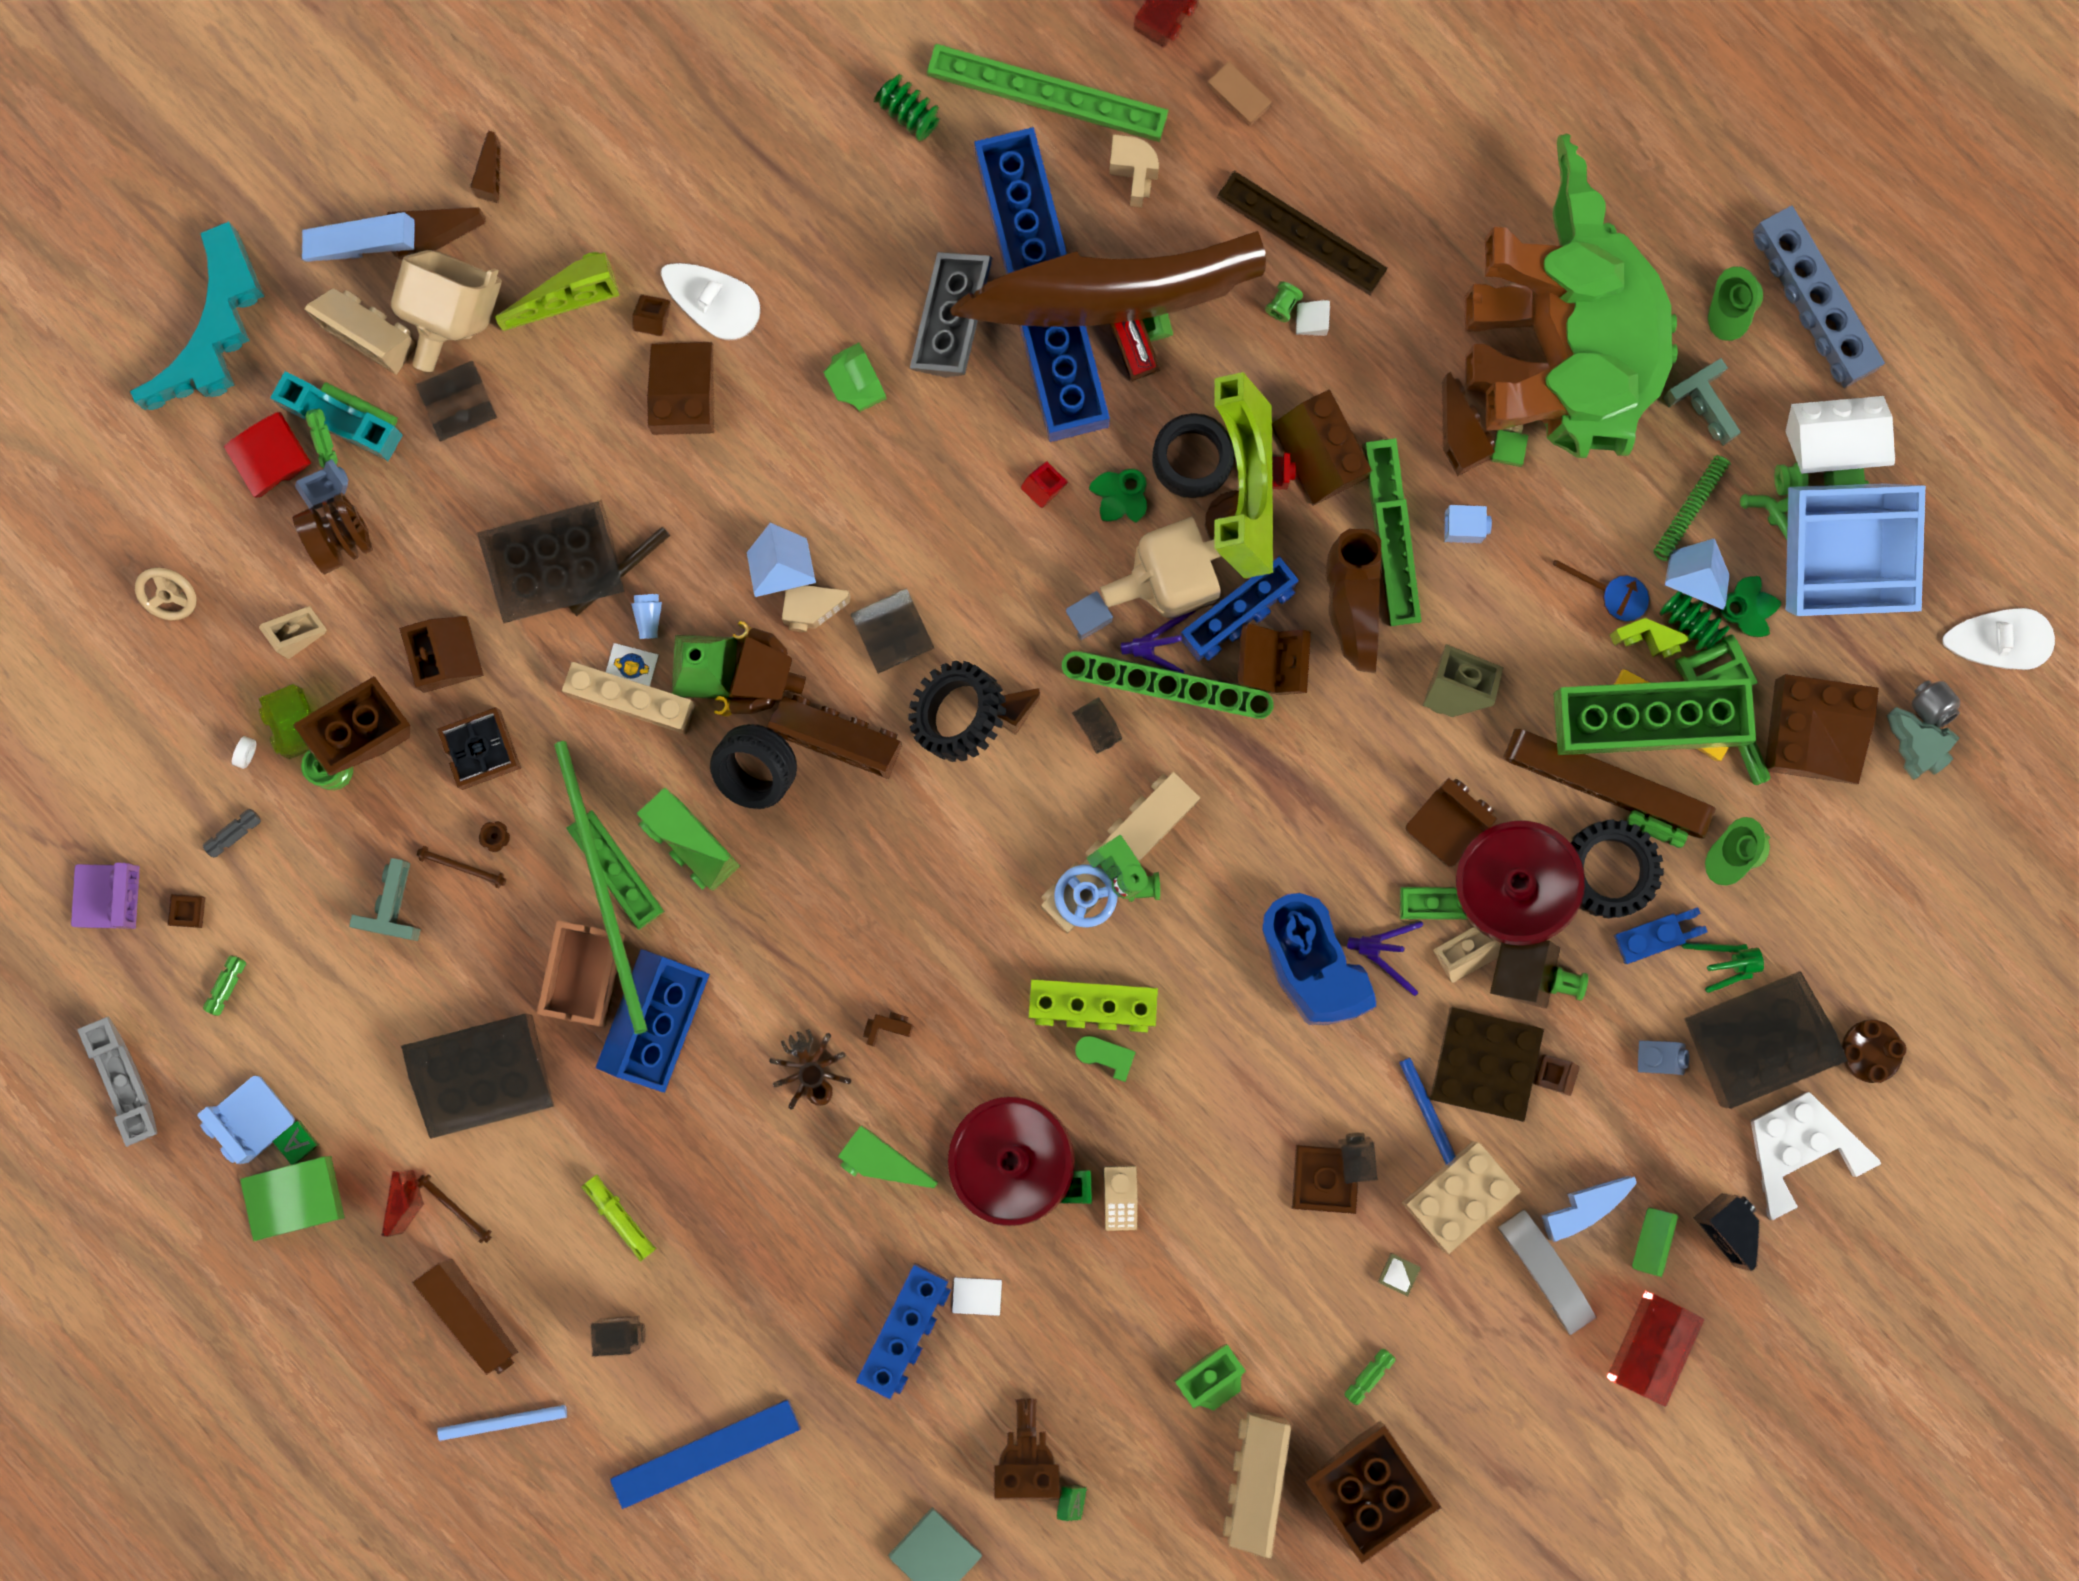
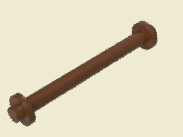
M423 846L422 849L419 848L417 851L419 861L423 862L424 859H428L495 883L496 888H500L501 885L504 886L506 883L503 873L497 876L429 852L426 846Z
M429 1174L426 1177L422 1175L417 1180L419 1188L424 1186L480 1237L478 1242L483 1243L485 1241L488 1243L491 1240L490 1234L492 1231L489 1229L486 1232L429 1181L431 1178Z

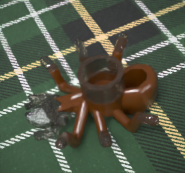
M810 1029L806 1030L809 1038L808 1043L806 1037L799 1031L797 1032L798 1042L794 1040L792 1035H789L788 1040L792 1050L787 1047L784 1040L781 1041L785 1052L799 1057V1063L770 1058V1064L800 1069L799 1072L773 1083V1086L777 1088L797 1079L800 1080L799 1088L789 1103L788 1109H794L805 1087L806 1096L811 1103L817 1106L829 1103L833 1096V1090L825 1078L851 1084L852 1080L850 1078L828 1073L823 1069V1067L846 1056L845 1052L816 1063L831 1038L830 1033L825 1035L812 1057L809 1056V1052L814 1039Z

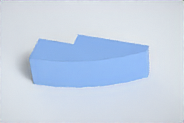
M1625 1176L1569 1193L1568 1197L1571 1207L1541 1215L1548 1239L1556 1242L1596 1223L1611 1212L1627 1196L1637 1183L1635 1177Z

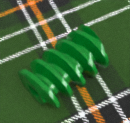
M898 74L894 78L889 79L879 89L874 102H880L879 106L882 110H889L888 113L891 118H898L899 125H907V131L911 134L916 133V139L923 141L935 130L940 121V118L936 116L939 107L935 105L931 109H927L930 99L926 97L919 102L918 99L921 91L917 89L910 94L909 91L912 83L907 82L901 86L900 83L903 75Z
M1677 591L1662 606L1659 614L1662 616L1671 612L1672 615L1668 623L1671 625L1680 621L1681 623L1677 631L1680 633L1686 630L1690 631L1687 636L1689 641L1687 642L1694 639L1699 640L1695 647L1696 651L1705 647L1707 650L1710 649L1727 633L1730 627L1725 626L1718 629L1721 618L1716 617L1709 620L1713 611L1711 608L1700 611L1704 601L1697 600L1691 602L1692 596Z

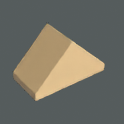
M310 606L267 621L259 626L275 651L287 659L292 658L327 632V629Z

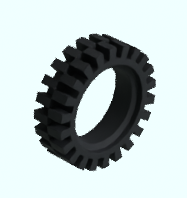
M952 661V666L947 663L941 665L942 673L936 669L930 672L933 678L932 681L924 677L920 682L926 688L923 692L916 688L913 695L920 699L918 702H910L909 708L916 711V713L908 714V720L914 723L909 726L910 731L915 734L913 738L921 744V747L943 760L947 759L950 762H956V759L960 761L968 760L967 754L973 758L978 756L977 746L986 750L989 747V744L985 741L987 737L995 740L998 734L993 732L992 729L994 726L1002 728L1003 721L998 719L997 715H1005L1006 708L1000 704L1006 703L1005 696L1000 693L1003 691L1001 685L996 683L997 680L970 662L963 661L962 664L959 661ZM962 686L973 687L978 697V709L971 724L958 735L951 737L941 736L936 725V715L943 699L956 688Z
M1606 820L1582 829L1581 832L1572 838L1571 845L1579 855L1583 870L1588 852L1594 845L1602 841L1623 843L1635 853L1639 861L1640 874L1638 882L1633 890L1624 897L1608 898L1602 896L1591 888L1585 878L1584 897L1580 909L1583 911L1588 910L1590 915L1596 917L1603 916V918L1608 919L1628 916L1646 907L1647 903L1657 895L1655 892L1657 889H1660L1662 884L1659 881L1660 876L1664 875V868H1660V862H1663L1662 855L1657 854L1656 849L1659 847L1656 842L1652 843L1649 840L1651 836L1647 832H1641L1639 830L1640 827L1636 824L1629 825L1627 824L1628 821Z

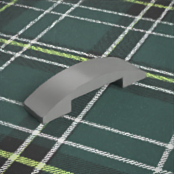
M106 1017L77 1029L89 1059L94 1058L117 1113L114 1119L125 1146L127 1147L158 1134L151 1105L138 1070L111 1019Z
M1525 1210L1520 1211L1498 1226V1229L1514 1253L1519 1256L1551 1304L1552 1310L1569 1335H1572L1597 1318L1577 1283Z

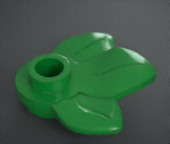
M1126 469L1120 474L1105 472L1091 482L1089 490L1103 497L1100 505L1102 521H1116L1126 514L1131 521L1137 523L1146 513L1147 501L1143 494L1146 490V478L1139 470ZM1128 480H1133L1136 482L1137 487L1129 490L1126 488L1125 483Z
M1749 576L1740 580L1734 592L1727 594L1724 609L1719 608L1722 617L1726 621L1737 623L1744 634L1752 637H1765L1770 634V629L1765 619L1773 615L1782 604L1776 597L1761 592L1762 581L1760 576ZM1731 603L1738 605V613H1733L1730 610Z

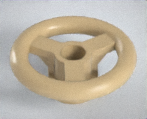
M150 568L143 571L136 579L135 594L138 601L148 612L156 617L165 620H180L188 617L194 611L197 602L195 591L191 584L179 573L166 568ZM153 578L157 587L156 595L148 599L144 587L147 580ZM163 602H174L184 606V608L178 611H168L158 606Z

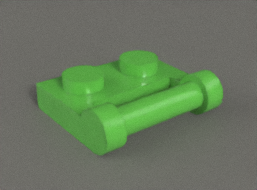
M1732 634L1723 637L1722 642L1708 650L1705 649L1688 658L1682 656L1675 660V666L1684 681L1751 678L1752 686L1758 683L1738 641ZM1726 653L1731 656L1732 661L1698 677L1693 668Z

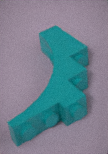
M229 221L200 233L207 255L209 277L206 303L200 322L187 346L171 365L152 380L130 391L134 402L144 410L161 408L170 399L175 397L184 398L193 394L194 389H197L205 397H217L226 393L228 388L235 386L222 352L236 351L242 347L243 343L250 341L237 308L254 305L257 299L264 297V293L241 237Z

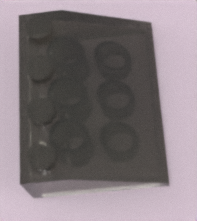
M602 499L477 532L503 623L625 592Z
M1801 971L1684 1018L1721 1107L1735 1108L1847 1062L1836 1031Z
M522 1014L401 1046L408 1078L430 1139L554 1107L533 1015Z

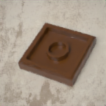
M1296 1145L1292 1209L1356 1214L1360 1150Z

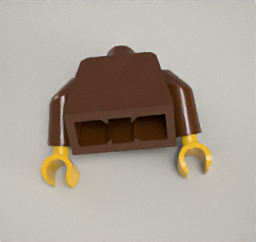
M740 621L738 625L745 629V632L740 636L733 634V637L742 643L728 695L729 698L734 699L731 700L722 696H718L715 699L716 701L724 702L725 707L722 711H714V713L725 717L731 714H755L771 709L775 703H779L782 700L784 690L802 694L806 681L805 676L789 672L792 658L788 656L786 647L774 634L751 628L745 622Z

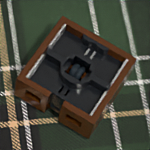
M497 707L437 729L445 753L453 759V762L449 763L456 785L461 790L521 769L502 712Z

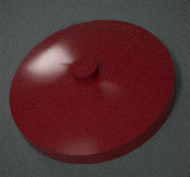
M1509 821L1485 830L1468 845L1457 868L1456 889L1459 903L1465 916L1481 933L1505 944L1531 945L1556 936L1571 923L1582 904L1585 877L1578 853L1571 843L1559 832L1546 825L1532 821Z
M1001 1097L977 1106L960 1122L949 1147L948 1171L957 1196L973 1214L997 1225H1024L1045 1217L1063 1200L1073 1177L1074 1150L1065 1126L1051 1110L1038 1102L1026 1098Z

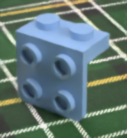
M260 1076L251 1077L218 1106L206 1107L197 1114L202 1121L200 1124L202 1130L210 1138L213 1139L215 1137L223 1146L220 1148V1151L231 1163L236 1162L237 1164L249 1163L272 1144L276 1137L295 1123L294 1116Z

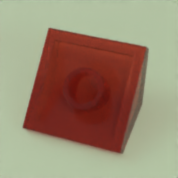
M414 1170L392 1171L381 1236L389 1237L403 1234L424 1205Z

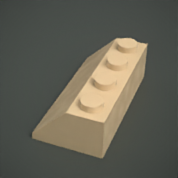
M1247 1412L1246 1420H1240L1238 1438L1243 1439L1241 1452H1235L1233 1471H1237L1238 1475L1236 1484L1230 1485L1228 1503L1233 1504L1231 1517L1226 1516L1224 1521L1223 1536L1228 1537L1227 1541L1230 1547L1266 1558H1271L1291 1431V1425L1286 1418Z

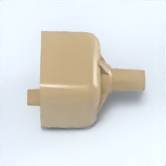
M425 250L403 257L391 299V308L400 319L416 325L419 339L412 364L415 368L425 372H433L444 341L471 339L473 335L481 333L487 328L502 280L497 277L499 270L494 268L486 272L449 255L433 250Z
M1189 517L1145 534L1141 538L1139 546L1136 547L1132 574L1102 586L1100 590L1107 608L1140 597L1152 605L1163 617L1176 618L1219 601L1221 590L1211 560L1221 557V555L1214 549V539L1203 543L1193 517Z

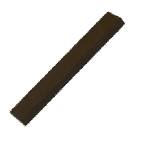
M1233 171L1217 195V199L1368 295L1372 294L1388 269L1380 262L1236 171Z

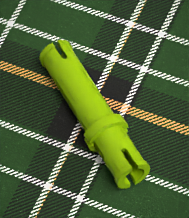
M598 1174L581 1186L597 1206L598 1214L605 1216L640 1262L656 1250V1247L647 1239L642 1230L619 1203L621 1199L609 1191Z

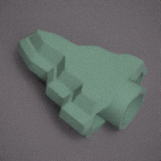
M1897 707L1887 714L1891 731L1900 741L1898 751L1905 760L1904 769L1913 780L1928 770L1933 775L1937 774L1954 759L1949 751L1959 740V737L1949 728L1941 729L1936 724L1930 725L1921 722L1913 713Z

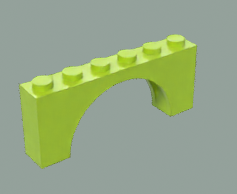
M1241 372L1214 378V406L1222 416L1228 429L1236 457L1239 480V498L1235 516L1214 520V549L1243 578L1273 573L1272 405L1246 374Z

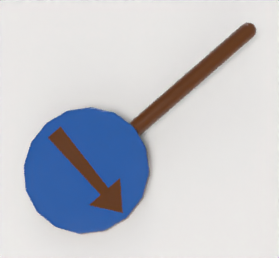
M1558 560L1553 562L1554 566L1604 591V606L1608 613L1616 620L1623 622L1634 621L1647 610L1649 603L1648 591L1637 578L1620 576L1610 581L1606 586Z

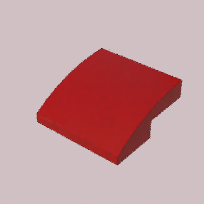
M276 412L262 419L224 445L225 450L255 498L263 497L283 480L290 481L311 464L281 412Z

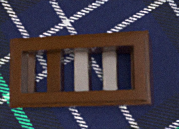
M488 131L470 187L477 198L498 203L500 195L501 145L493 131Z

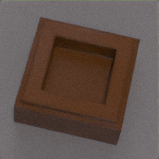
M171 894L168 926L202 928L205 897Z

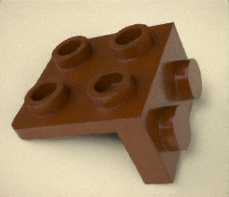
M1244 624L1240 639L1239 684L1243 687L1263 690L1276 695L1307 693L1311 631L1302 629L1279 632L1253 624Z
M1450 778L1446 779L1408 822L1406 831L1446 866L1453 867L1461 859L1468 845L1479 834L1489 829L1497 818L1492 815L1494 810L1490 805L1481 799L1476 801L1468 794L1470 790L1464 783L1458 779L1452 781Z

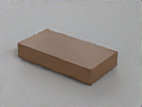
M1230 61L1207 83V86L1250 127L1272 106V101Z

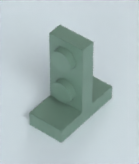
M1722 358L1671 388L1662 398L1668 407H1671L1690 395L1694 410L1699 415H1703L1709 424L1708 430L1711 436L1716 441L1719 440L1724 446L1734 440L1741 431L1709 384L1728 369Z
M391 858L390 864L385 865L382 874V882L385 883L383 894L378 896L375 904V913L378 914L377 920L352 915L349 927L413 941L419 940L421 929L397 924L411 863Z

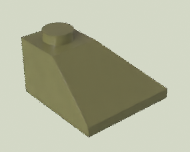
M1446 644L1428 687L1423 706L1430 708L1438 714H1445L1450 717L1493 706L1496 701L1504 667Z

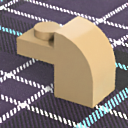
M1113 135L1109 175L1133 177L1130 206L1142 208L1143 197H1150L1151 179H1158L1159 161L1157 154L1147 142L1140 138Z

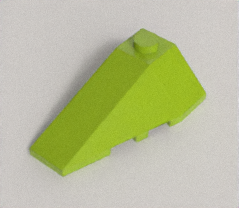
M591 252L584 255L581 260L573 262L495 316L496 322L502 331L620 296L608 257L605 252L601 254L599 252Z

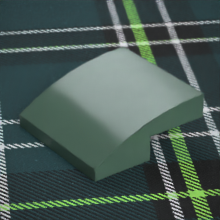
M933 1507L888 1554L889 1558L912 1581H960L983 1556L978 1548L962 1536L955 1526Z

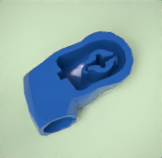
M1303 893L1287 894L1274 901L1264 914L1262 930L1277 981L1294 1004L1304 1022L1309 1025H1330L1353 1020L1374 1010L1377 1007L1376 998L1368 974L1363 966L1347 963L1343 949L1335 937L1329 911L1319 899Z

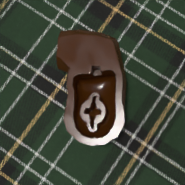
M1348 529L1339 535L1327 557L1326 581L1330 588L1329 616L1338 637L1343 656L1357 671L1376 673L1381 539L1370 529Z

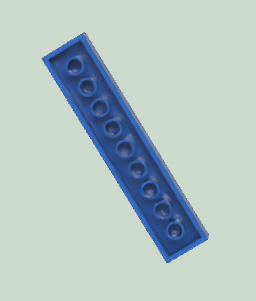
M1034 127L974 141L975 156L1005 273L1009 274L1066 255L1067 252ZM1019 325L1049 442L1109 428L1110 417L1086 326L1044 327Z

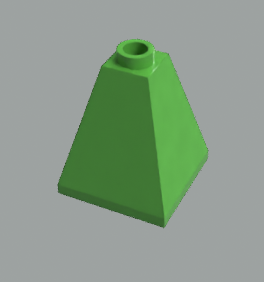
M675 635L672 694L685 698L716 699V697L722 696L734 699L729 698L728 695L736 669L737 640L734 637Z

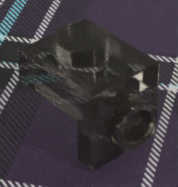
M1099 697L1072 712L1096 754L1113 747L1115 743L1122 740L1115 720Z
M1350 1133L1346 1135V1139H1339L1338 1144L1342 1153L1345 1183L1378 1180L1373 1140L1369 1136L1365 1137L1364 1133Z

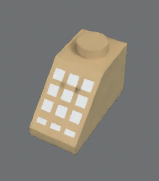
M807 585L788 589L785 593L782 621L784 625L789 626V630L795 632H807V628L816 629L850 603V593L847 590Z
M1103 1166L1105 1231L1137 1230L1136 1166Z

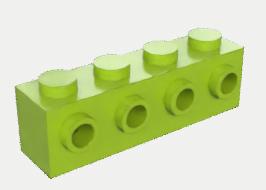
M1031 979L1029 1019H1035V1025L1054 1026V1020L1066 1021V1027L1085 1028V1022L1098 1023V1029L1117 1030V1025H1130V1032L1148 1033V1027L1156 1026L1158 988Z

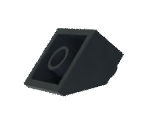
M1721 1193L1693 1218L1734 1267L1753 1271L1757 1267L1760 1221L1753 1214L1756 1212V1208L1744 1196L1740 1198L1738 1195Z

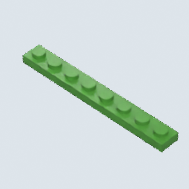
M935 44L927 69V76L1157 142L1161 140L1169 111L939 44Z

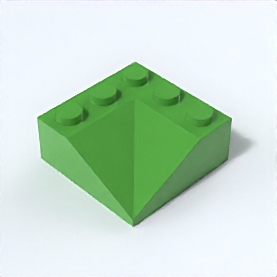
M667 788L661 790L636 813L642 819L638 825L650 838H653L659 844L665 841L673 849L669 852V855L681 867L685 863L694 872L690 877L702 890L707 886L710 890L714 891L741 866L679 798Z

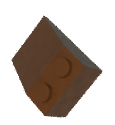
M712 342L651 344L647 412L648 427L653 435L714 433Z
M375 676L292 724L295 731L328 776L378 757L410 738L409 722Z

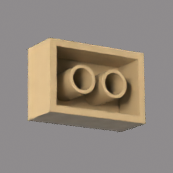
M1472 1141L1450 1163L1443 1166L1406 1198L1402 1204L1444 1253L1450 1254L1518 1195L1521 1190L1480 1142Z

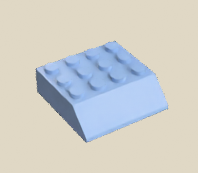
M1880 483L1788 487L1786 611L1796 616L1922 611L1926 486Z

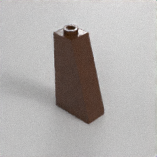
M453 1259L436 1264L412 1282L418 1292L486 1375L494 1370L499 1375L514 1364L511 1358L518 1353V1350Z

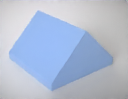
M769 523L747 551L755 597L816 583L807 538Z
M1715 538L1673 550V553L1670 554L1671 557H1669L1665 586L1724 609L1727 599L1729 572Z

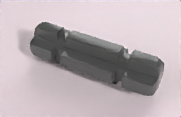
M247 809L240 815L239 820L234 819L216 834V838L213 839L211 837L203 844L204 850L210 857L215 858L224 852V847L229 848L247 834V829H253L260 824L259 816L254 810Z

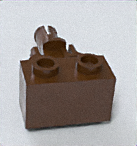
M1017 1399V1445H1014V1432H1008L1007 1446L1000 1455L999 1465H994L995 1501L1059 1500V1464H1055L1054 1456L1046 1445V1432H1039L1040 1443L1039 1445L1036 1444L1037 1400L1028 1399V1415H1025V1399Z

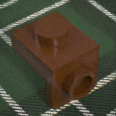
M890 1012L889 1018L875 1014L874 1020L868 1019L863 1037L868 1038L867 1045L874 1047L880 1029L910 1037L914 1025L907 1023V1016Z

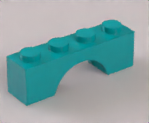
M284 371L270 397L279 407L306 420L307 411L317 408L321 409L325 417L324 422L327 424L330 433L388 462L403 436L394 425L368 412L356 410Z

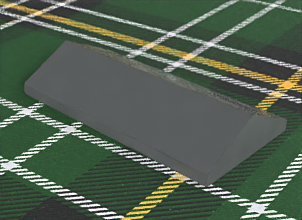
M937 252L910 364L911 370L945 378L965 375L978 320L952 316L950 309L967 294H974L975 291L984 287L993 259L991 256Z

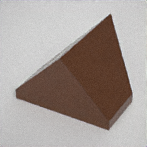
M1039 688L1004 695L1006 703L1000 705L1006 708L1005 715H997V718L1003 721V727L1015 735L1018 733L1040 700Z

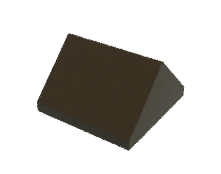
M1548 940L1531 945L1501 943L1490 994L1547 1009L1560 947Z

